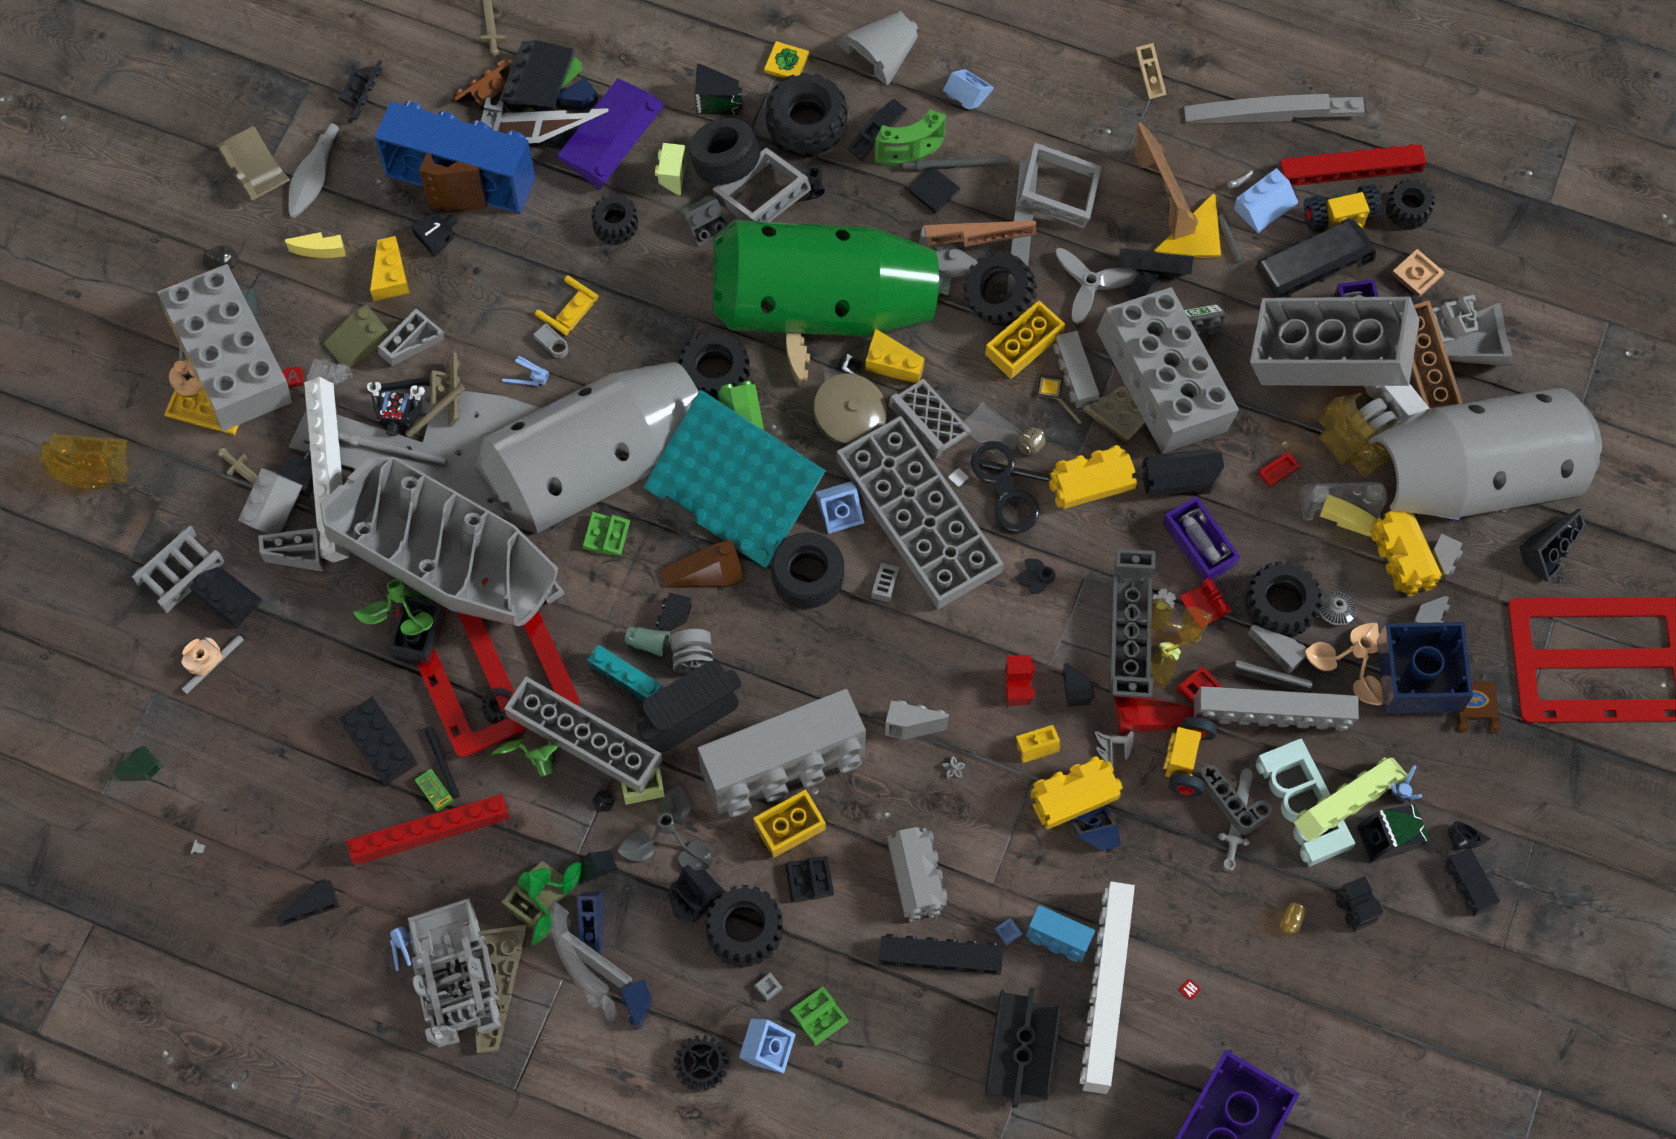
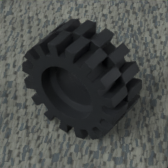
M497 687L498 691H495L493 688L491 693L487 692L486 698L483 697L482 699L483 713L491 723L495 722L496 724L503 719H507L505 711L497 713L492 709L493 704L496 702L495 696L502 695L510 701L512 698L510 695L513 692L509 691L506 693L507 688H504L503 691H501V687Z

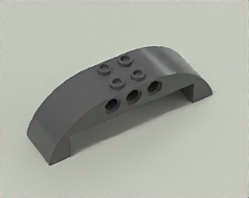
M1116 550L1110 619L1109 682L1111 696L1152 699L1153 678H1150L1152 578L1155 571L1156 551Z

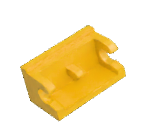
M1053 725L1016 736L1018 751L1020 750L1023 763L1060 752V739Z

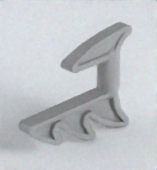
M1095 731L1098 743L1105 750L1103 751L1096 747V751L1105 762L1110 761L1113 766L1112 744H1124V759H1128L1133 743V731H1130L1126 736H1106Z

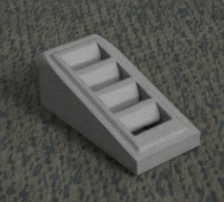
M884 563L880 564L871 594L872 599L890 603L900 567ZM883 569L894 571V574L883 572ZM882 576L890 577V578H892V580L884 579V578H881V577H882ZM880 582L890 584V586L882 585ZM878 588L888 590V592L880 591Z

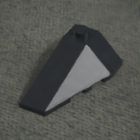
M1575 510L1533 535L1519 547L1524 564L1545 582H1549L1560 571L1562 567L1560 563L1564 557H1568L1570 546L1572 543L1577 542L1584 530L1586 523L1582 510Z

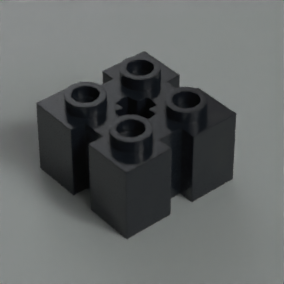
M1365 876L1344 884L1340 889L1341 891L1336 895V903L1340 909L1345 910L1347 916H1345L1346 923L1349 927L1353 928L1354 932L1376 923L1379 919L1378 917L1384 913L1377 898L1374 897L1372 888Z

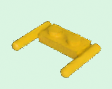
M565 276L564 281L577 289L578 292L559 313L556 320L541 310L535 311L536 317L565 336L569 334L570 330L575 327L599 298L598 294L570 276Z

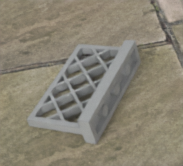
M924 379L900 394L895 393L890 397L888 407L897 417L902 416L915 437L935 459L941 456L943 451L971 433V430ZM923 386L927 391V395L918 394L917 389ZM906 396L913 397V404L906 403L902 398ZM916 398L925 399L926 406L917 405ZM929 400L936 401L939 404V408L929 407ZM915 409L924 410L925 417L917 416ZM928 411L937 412L938 419L928 418ZM941 413L948 414L951 417V421L940 420ZM927 422L937 424V430L929 429ZM940 424L950 426V432L939 431ZM953 426L960 427L964 432L961 434L952 433ZM939 435L949 437V441L943 444L939 440Z

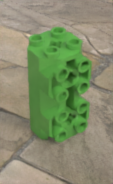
M745 381L736 387H733L732 384L721 386L720 391L717 392L718 401L764 430L755 384H752L751 381Z

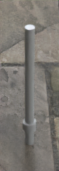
M338 433V440L349 442L353 446L359 447L361 445L443 466L447 465L446 458L364 439L356 434Z

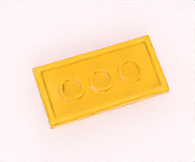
M175 389L164 416L222 432L202 390L197 391L195 395L185 396L177 393ZM239 425L223 432L235 435Z

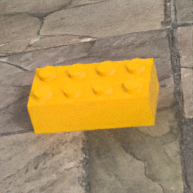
M1039 300L986 345L985 356L1012 379L1055 342L1057 335L1064 334L1065 323Z

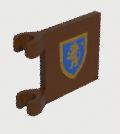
M1472 682L1473 697L1464 711L1458 712L1459 731H1467V728H1469L1468 718L1490 719V732L1498 733L1501 724L1498 715L1495 682Z

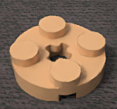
M180 360L175 362L174 367L169 373L171 386L181 395L191 396L197 394L201 387L188 361ZM191 375L193 378L187 381L185 376Z
M205 638L206 640L195 639L184 648L182 652L184 656L181 662L188 672L204 676L221 661L222 654L220 653V648L211 638Z

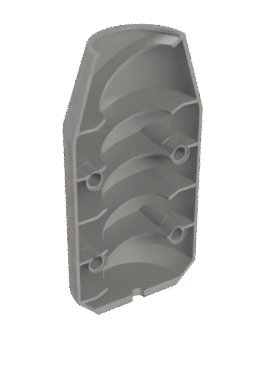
M678 362L610 373L484 437L475 466L490 492L494 495L508 522L515 525L518 529L539 533L651 475L698 394V390L688 373Z
M1552 388L1429 408L1369 439L1370 444L1380 442L1387 448L1395 466L1397 489L1394 501L1390 505L1391 510L1451 518L1582 496L1589 488L1596 474L1602 451L1601 434L1593 414L1573 393L1564 388Z
M396 457L366 459L347 478L343 486L340 484L320 503L324 530L329 540L454 612L514 626H522L540 609L557 576L558 567L515 525ZM484 578H489L485 586L480 583Z

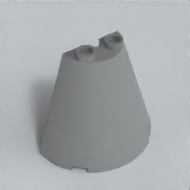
M897 11L841 35L837 39L836 44L848 54L853 52L854 49L874 65V76L888 86L917 40L918 34L916 30L918 26L914 21L906 18L902 11Z
M1500 303L1477 312L1478 330L1476 332L1444 344L1448 359L1452 362L1501 366L1513 365V356L1507 339Z

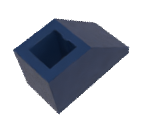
M644 979L622 987L623 994L619 995L623 1007L628 1006L630 1011L627 1014L630 1025L635 1024L637 1030L641 1029L652 1005V998Z

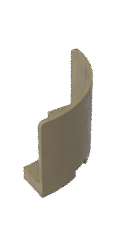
M254 126L216 145L226 165H229L236 172L233 174L240 186L242 185L246 195L251 200L290 181L289 177L282 171L270 154Z

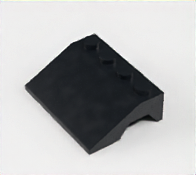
M538 40L522 41L500 100L511 112L515 111L517 105H527L535 110L554 109L575 50Z

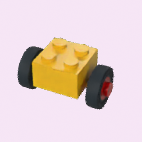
M1187 717L1183 719L1181 728L1178 727L1176 733L1171 734L1163 769H1166L1165 776L1170 777L1168 787L1172 791L1194 797L1203 794L1205 788L1204 781L1191 774L1194 769L1199 741L1212 740L1216 736L1217 726L1213 722L1197 717Z

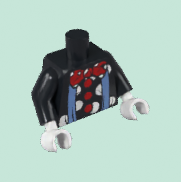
M375 382L376 389L374 390L372 383H368L367 389L373 393L371 396L373 408L377 418L387 427V435L397 436L399 428L408 429L421 415L422 398L420 396L425 393L423 387H419L418 393L417 385L410 389L411 394L381 391V394H379L378 391L381 389V384Z

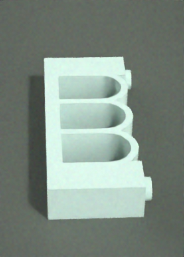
M1302 738L1258 756L1256 769L1259 774L1263 775L1264 779L1269 777L1268 784L1272 793L1279 798H1283L1281 811L1283 816L1290 822L1294 823L1298 819L1296 816L1299 814L1292 811L1289 807L1288 799L1311 789H1313L1318 801L1325 796L1327 798L1331 796ZM1300 765L1309 781L1294 788L1286 789L1279 786L1275 777L1278 773ZM1344 820L1333 828L1334 831L1320 836L1311 842H1308L1296 825L1294 826V838L1298 844L1302 845L1300 856L1304 862H1307L1309 867L1349 851L1354 847L1355 841Z

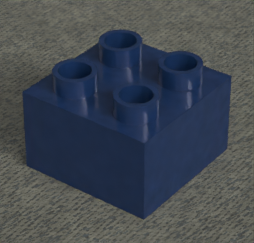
M1465 623L1385 624L1377 639L1384 714L1463 712L1473 697Z

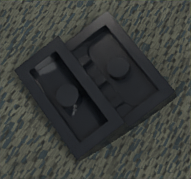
M827 856L810 857L807 860L790 861L785 864L792 903L834 895Z

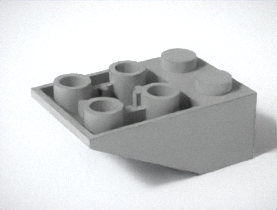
M891 700L885 724V735L905 740L945 731L948 726L949 714L940 709L933 711L923 705L913 706L908 705L902 700Z

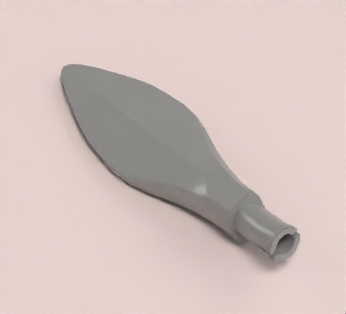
M329 124L324 135L320 134L312 151L300 163L293 174L289 188V215L292 219L301 214L314 201L325 183L329 153L333 147V139L339 131L338 126L335 124Z

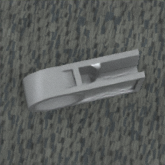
M548 324L543 325L533 334L535 336L534 339L553 357L560 359L568 354L567 342ZM557 344H563L566 347L560 353L554 352L552 348Z

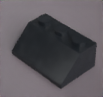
M220 566L203 572L189 586L195 597L236 629L263 601Z

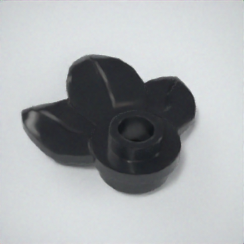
M1029 558L1025 559L1027 570L1017 577L1019 583L1024 586H1030L1031 594H1039L1045 590L1047 585L1054 582L1056 575L1055 571L1051 567L1044 566L1042 561ZM1047 574L1049 578L1045 579L1042 575Z

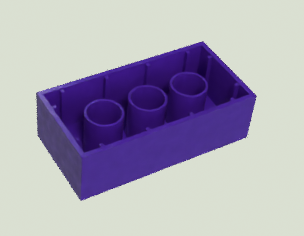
M1225 1050L1175 1139H1276L1300 1093Z

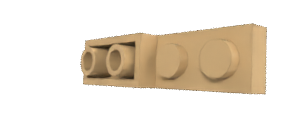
M786 333V353L790 371L798 386L803 387V381H807L808 370H805V364L809 365L810 353H807V346H804L805 336H802L801 333Z

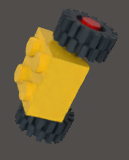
M1372 183L1359 186L1356 194L1329 199L1327 204L1321 195L1305 198L1303 210L1305 211L1304 216H1306L1305 220L1308 222V227H1310V230L1328 228L1330 226L1336 227L1343 220L1351 218L1355 219L1363 229L1367 218L1378 216L1382 213L1381 194H1379L1377 185Z

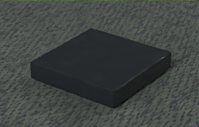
M932 167L909 189L910 194L935 214L960 191L959 186L935 167Z

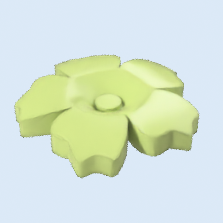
M1167 641V643L1159 644V648L1162 649V656L1165 658L1169 656L1170 659L1176 661L1179 659L1181 652L1171 642Z

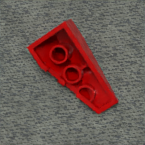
M1113 696L1118 734L1130 733V731L1136 733L1177 729L1178 727L1181 728L1183 719L1194 717V707L1157 699Z

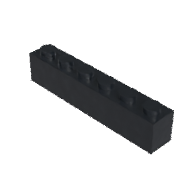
M886 934L881 936L879 965L1001 975L1003 946H999L998 943L988 942L984 945L978 944L977 941L960 943L956 939L938 941L934 937H927L924 940L911 935L900 938L895 934Z

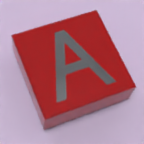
M301 366L283 369V375L287 381L288 388L304 385Z

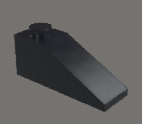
M319 880L301 894L277 917L280 926L282 927L339 908L340 905L331 880Z

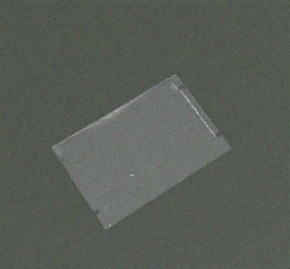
M982 402L960 425L962 430L980 444L988 441H998L1007 445L1011 451L1018 446V438L1023 433L986 405L985 402ZM990 449L1002 461L1006 458L1003 452Z

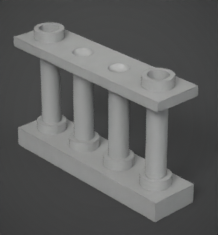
M191 526L183 529L171 543L146 565L138 568L132 576L138 586L145 582L160 597L157 602L166 613L191 592L189 586L203 572L219 567L225 562L217 550L209 553L194 539L197 535ZM186 544H189L204 558L198 566H194L180 552ZM173 556L189 571V574L183 579H180L165 565ZM159 569L175 585L171 590L165 592L150 576Z

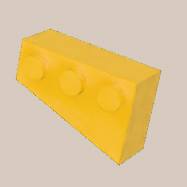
M396 236L377 240L370 289L373 301L409 294Z
M876 329L866 358L865 371L915 384L919 382L924 369V358Z

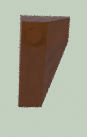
M732 539L714 544L659 569L665 588H688L689 586L728 587L744 582Z

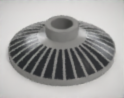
M1333 591L1321 597L1322 604L1319 613L1324 620L1333 625H1346L1354 619L1356 605L1348 595Z

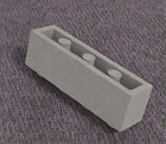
M1073 331L1057 335L1055 343H1053V350L1059 356V368L1064 371V382L1070 388L1069 396L1071 402L1075 403L1076 408L1096 402L1099 399V392L1078 332Z

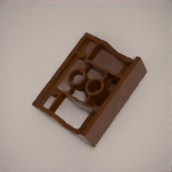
M427 152L419 172L428 206L431 210L450 213L487 207V200L478 166L457 161L449 167L434 164L431 153Z

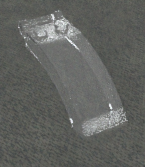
M553 900L550 907L552 935L568 976L588 999L587 1002L592 1007L602 1009L607 1020H616L618 1013L615 1009V1003L611 1000V995L608 993V986L591 973L578 957L568 933L572 922L567 918L569 913Z

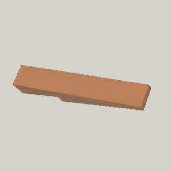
M1036 221L924 225L927 247L963 241L964 247L1036 235Z

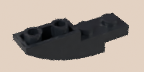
M892 99L859 131V135L847 148L848 151L862 161L875 146V139L882 125L894 127L908 109L897 100Z

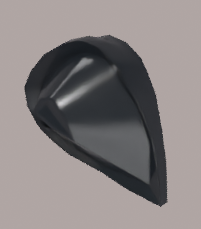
M1455 821L1448 828V834L1455 849H1472L1491 840V838L1464 822Z

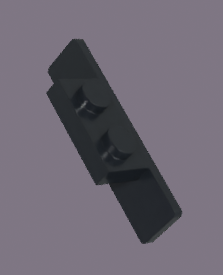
M378 60L370 76L354 68L351 71L338 100L354 108L347 121L351 124L354 119L357 120L362 112L359 108L367 102L368 96L366 94L368 91H372L376 83L373 80L382 71L380 67L381 60Z

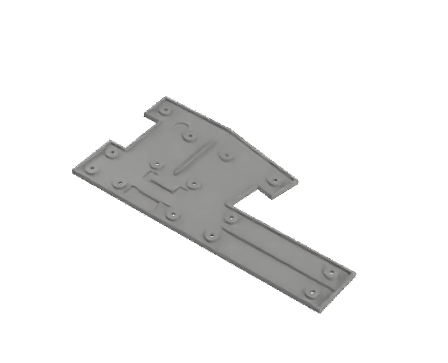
M419 385V387L425 389V393L420 396L422 398L421 414L425 415L433 408L430 407V402H428L430 400V386ZM463 391L460 394V401L458 403V410H460L459 420L453 426H448V410H441L428 422L423 443L398 434L397 436H390L386 434V430L336 414L338 433L356 434L364 439L447 459V465L443 466L361 445L357 447L349 442L339 440L341 465L356 470L366 459L396 457L507 520L494 495L490 492L478 472L475 463L484 437L541 408L505 396ZM307 409L289 444L290 449L302 453L310 450Z

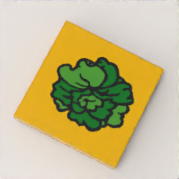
M776 41L764 68V73L783 79L793 74L798 76L802 73L809 56V51Z

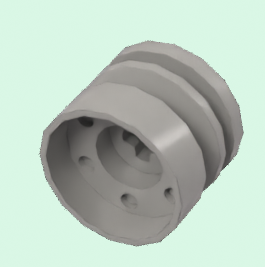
M687 629L676 632L670 637L671 650L674 653L672 656L674 662L673 670L676 673L686 675L703 664L713 661V654L710 651L712 648L710 632L702 629Z

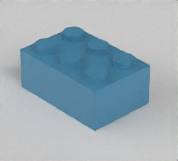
M1039 905L1030 923L1026 937L1036 945L1043 944L1047 946L1051 952L1057 954L1060 952L1067 955L1066 957L1071 961L1082 962L1095 930Z

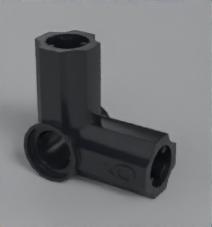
M808 167L805 175L808 177L811 190L795 203L809 197L816 199L825 193L820 167Z

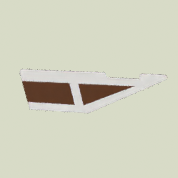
M591 109L589 113L566 114V110L504 113L498 132L506 134L508 130L517 131L524 135L529 143H540L608 112L609 109Z

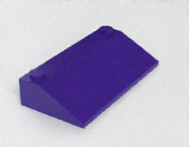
M617 78L594 108H608V112L582 123L557 155V158L600 190L640 136L659 114L664 104L650 93Z

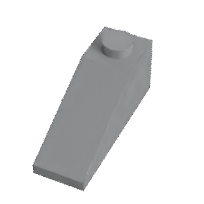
M1256 625L1251 626L1248 635L1288 674L1292 673L1306 660V647L1295 639Z

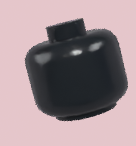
M608 791L598 792L593 798V804L599 812L604 810L606 812L610 811L615 803L614 798Z

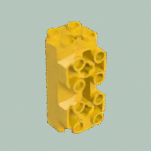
M1115 445L1109 450L1093 452L1091 454L1092 458L1089 460L1080 455L1070 461L1063 460L1055 464L1056 468L1050 473L1051 480L1049 481L1051 491H1054L1056 494L1055 502L1057 507L1066 509L1135 489L1137 480L1136 478L1132 479L1135 469L1130 455L1125 450L1120 449V446Z
M1392 510L1384 514L1385 519L1381 520L1380 517L1376 519L1373 530L1370 531L1371 538L1378 545L1380 557L1388 559L1389 563L1385 565L1386 571L1394 580L1393 586L1395 590L1407 593L1410 597L1416 595L1421 590L1429 591L1436 587L1435 583L1441 579L1442 574L1414 514Z
M1098 756L1093 757L1084 765L1076 764L1069 769L1070 773L1068 775L1057 772L1051 776V779L1046 781L1041 779L1033 784L1034 788L1030 792L1031 800L1034 798L1036 800L1033 807L1041 824H1046L1045 828L1048 830L1118 800L1120 790L1123 788L1120 780L1115 778L1113 774L1114 769L1110 761L1105 762L1104 760H1099Z

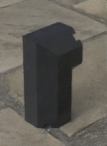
M1206 448L1143 457L1142 468H1146L1144 473H1142L1145 492L1148 493V497L1191 492L1194 495L1210 494L1219 483L1224 469L1222 452Z

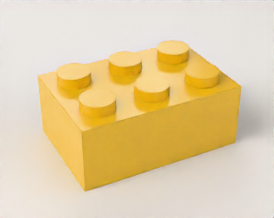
M807 790L754 817V826L773 858L826 830V822Z

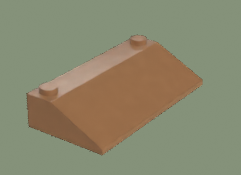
M1141 122L1137 123L1135 156L1141 169L1156 164L1171 195L1168 226L1174 239L1195 233L1196 225H1198L1195 215H1192L1166 161L1162 145L1158 144L1156 138Z

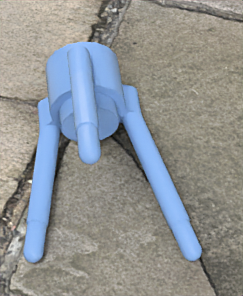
M518 356L515 362L532 370L530 378L533 381L502 379V382L539 387L540 384L545 385L549 371Z
M1416 765L1412 766L1404 783L1399 784L1397 788L1395 783L1391 782V796H1395L1400 802H1412L1422 797L1421 794L1412 796V788L1409 785Z
M405 927L396 928L390 933L392 938L390 944L392 946L396 971H399L397 948H401L407 965H411L406 946L409 944L408 941L411 943L412 937L411 932L407 933Z

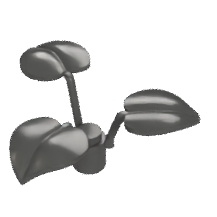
M680 785L668 791L659 802L658 827L655 828L656 831L653 838L650 839V835L645 831H634L624 839L618 849V853L627 860L643 862L654 855L655 848L652 843L656 841L659 832L663 834L673 833L682 849H684L678 857L682 868L689 864L693 870L699 871L709 869L712 865L711 852L703 842L693 840L686 847L675 829L674 819L682 820L691 812V802Z

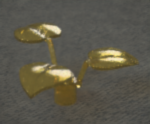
M1161 599L1152 600L1151 628L1155 631H1162L1167 625L1179 629L1178 636L1183 641L1166 649L1164 652L1157 651L1153 655L1151 670L1154 678L1160 685L1166 686L1176 671L1175 657L1169 654V652L1179 647L1187 646L1189 642H1199L1203 631L1211 620L1212 614L1198 607H1188L1182 616L1184 626H1179L1168 621L1172 617V609L1166 601Z

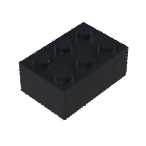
M406 596L405 601L412 615L415 617L422 612L428 613L433 619V624L428 630H423L419 634H403L401 625L410 617L402 603L387 648L393 658L429 665L446 612L444 607L437 602Z

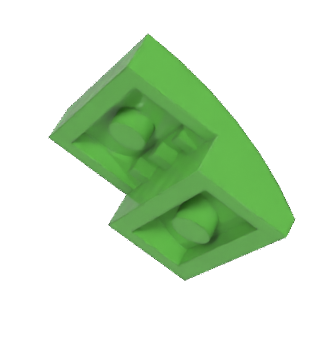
M592 511L582 548L598 553L621 556L630 520L615 515L608 517Z
M821 987L790 1009L815 1046L849 1022L848 1018L836 1005L835 1000L824 987Z

